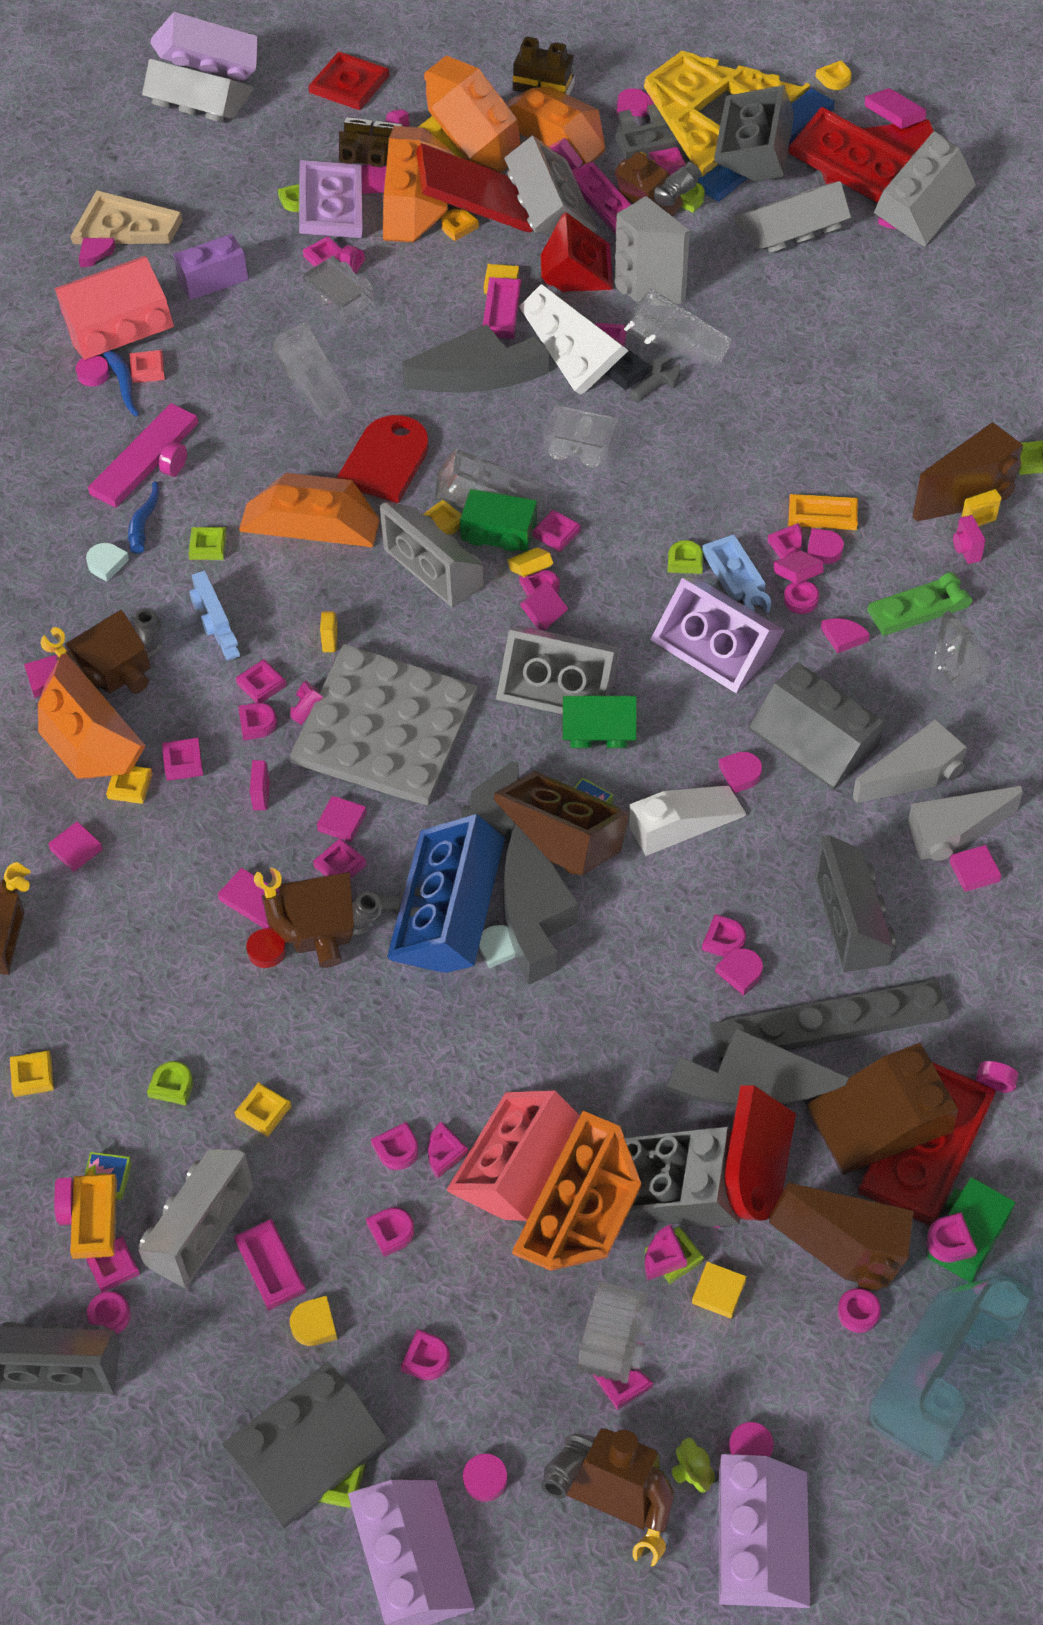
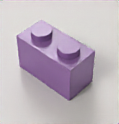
M233 234L173 254L178 281L189 300L248 280L245 254Z

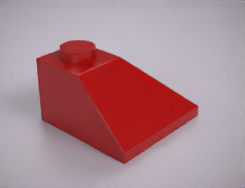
M565 212L561 215L540 255L541 278L548 285L556 287L561 292L612 290L613 277L610 244Z

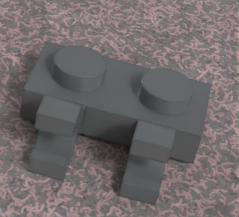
M655 104L647 106L650 118L646 119V125L636 126L631 110L619 112L618 117L621 125H618L619 131L616 133V141L624 159L631 158L637 152H644L647 154V157L649 152L674 147L682 149Z

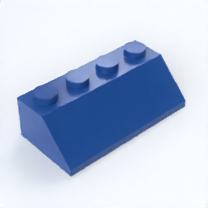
M478 814L420 830L387 958L391 961L444 973L475 966L505 837ZM416 887L420 889L422 897L414 895ZM421 907L414 916L410 917L411 908Z

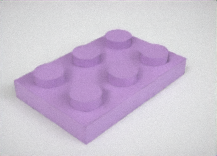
M300 160L299 234L362 238L361 165Z

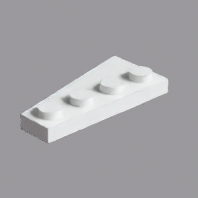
M542 284L519 306L573 390L578 394L585 393L629 351Z

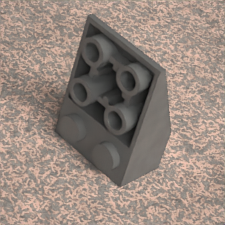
M728 1127L624 1138L641 1181L640 1191L627 1217L702 1228L740 1225L741 1218L732 1210L725 1188V1168L732 1131Z

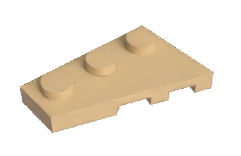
M96 190L70 237L73 244H82L83 238H114L115 244H169L183 219L179 211Z

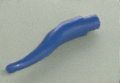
M113 350L103 353L102 357L107 361L109 368L117 375L120 392L126 407L133 416L138 417L139 412L134 407L132 399L130 367L122 356L116 354Z
M156 481L152 483L150 497L135 511L129 523L128 541L130 542L131 552L135 554H140L144 551V541L146 540L145 523L153 512L159 496V484Z

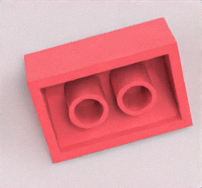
M146 256L54 288L72 344L84 360L174 327L166 297Z
M555 1090L505 1092L446 1190L503 1220L527 1221L580 1115Z

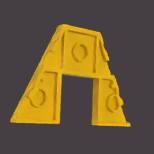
M680 51L646 76L644 88L686 155L700 169L701 177H703L718 165L715 162L714 156L720 125L699 112L701 109L725 91L731 94H739L785 85L792 104L805 94L811 85L805 82L802 87L780 81L779 75L764 74L759 70L740 65L736 69L718 65L719 60L700 57L694 53Z

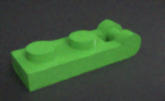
M948 572L937 581L868 603L867 611L881 634L885 636L968 608L972 603V598L966 590L961 589V581L956 573ZM947 593L950 598L943 600L940 595Z

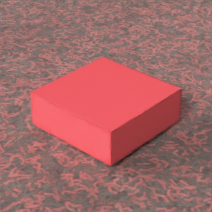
M162 350L130 353L132 383L165 380Z

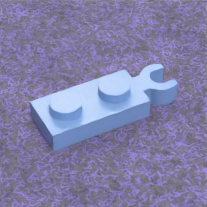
M733 534L703 545V556L728 596L737 602L743 600L744 606L752 611L755 610L753 605H760L766 613L770 612L771 599L765 593V582L736 536Z
M205 570L192 574L194 589L190 590L189 594L195 610L202 609L205 614L201 616V620L208 636L214 634L218 645L221 646L226 661L240 657L236 647L238 646L236 637L230 629L229 621Z

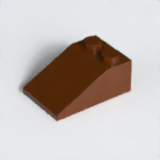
M994 422L990 423L920 473L912 518L916 521L961 513L963 512L965 499L994 489L1000 494L1002 501L1006 500L1016 487L1014 482L1021 465L1020 457L1023 444Z
M537 771L494 793L493 800L549 861L564 867V870L568 873L583 876L622 850L629 812Z
M920 1042L883 1056L849 1077L845 1086L822 1094L807 1104V1109L842 1175L953 1132L958 1113L956 1104Z
M788 1182L769 1217V1223L839 1276L845 1280L857 1282L864 1289L879 1290L883 1287L887 1288L909 1258L913 1220L912 1210Z

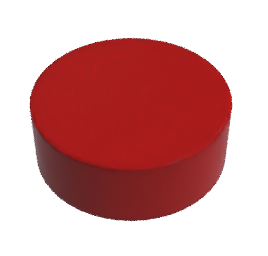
M264 928L255 931L250 935L246 943L249 960L261 968H270L278 965L286 954L285 941L273 929Z

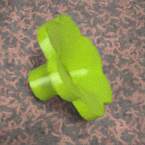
M686 1438L676 1448V1456L680 1464L672 1468V1476L676 1482L681 1484L687 1480L689 1483L694 1484L699 1492L705 1493L710 1490V1485L716 1481L715 1473L710 1467V1458L702 1447H697L693 1439Z

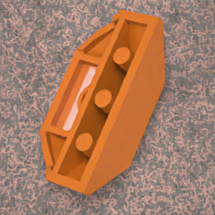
M446 55L424 73L428 111L466 160L497 172H503L508 167L504 158L521 145L518 120L479 68Z
M551 86L531 88L506 102V105L518 120L519 134L527 138L533 135L547 146L565 138L583 161L581 165L594 162L605 152L598 109Z
M394 126L389 137L383 200V241L416 242L424 232L431 228L447 212L448 203L422 194L416 150L423 143L452 154V151L425 128Z
M285 473L246 504L239 531L373 547L380 518L352 480Z
M61 654L45 683L38 702L39 734L77 779L130 774L146 745L68 654Z
M582 1111L512 1250L513 1255L550 1271L608 1257L641 1188L640 1178L619 1125Z

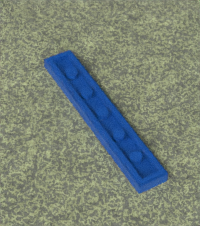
M812 88L791 104L794 111V119L789 145L821 107L829 111L834 110L835 101ZM718 164L705 176L700 177L697 183L704 187L706 195L719 202L748 178Z

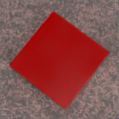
M338 51L308 85L309 93L360 111L390 76L389 69Z

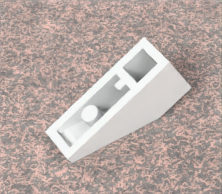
M729 786L669 790L630 804L629 828L645 856L742 818L746 816V813Z

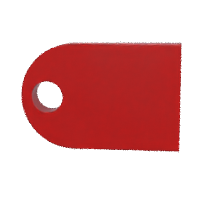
M389 415L373 421L364 430L337 478L352 480L362 493L400 503L427 455L429 446L426 429L417 420L403 415ZM400 428H405L410 431L408 434L402 436L393 433L395 430Z
M740 1085L725 1168V1188L730 1206L738 1217L743 1220L764 1221L769 1219L772 1210L783 1193L796 1113L755 1085Z

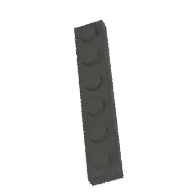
M937 979L712 1022L709 1024V1031L718 1063H721L736 1028L780 1048L791 1050L947 1020L949 1010Z

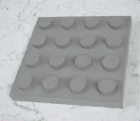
M343 644L320 691L323 698L315 702L292 749L290 763L395 797L429 805L476 697L478 686Z

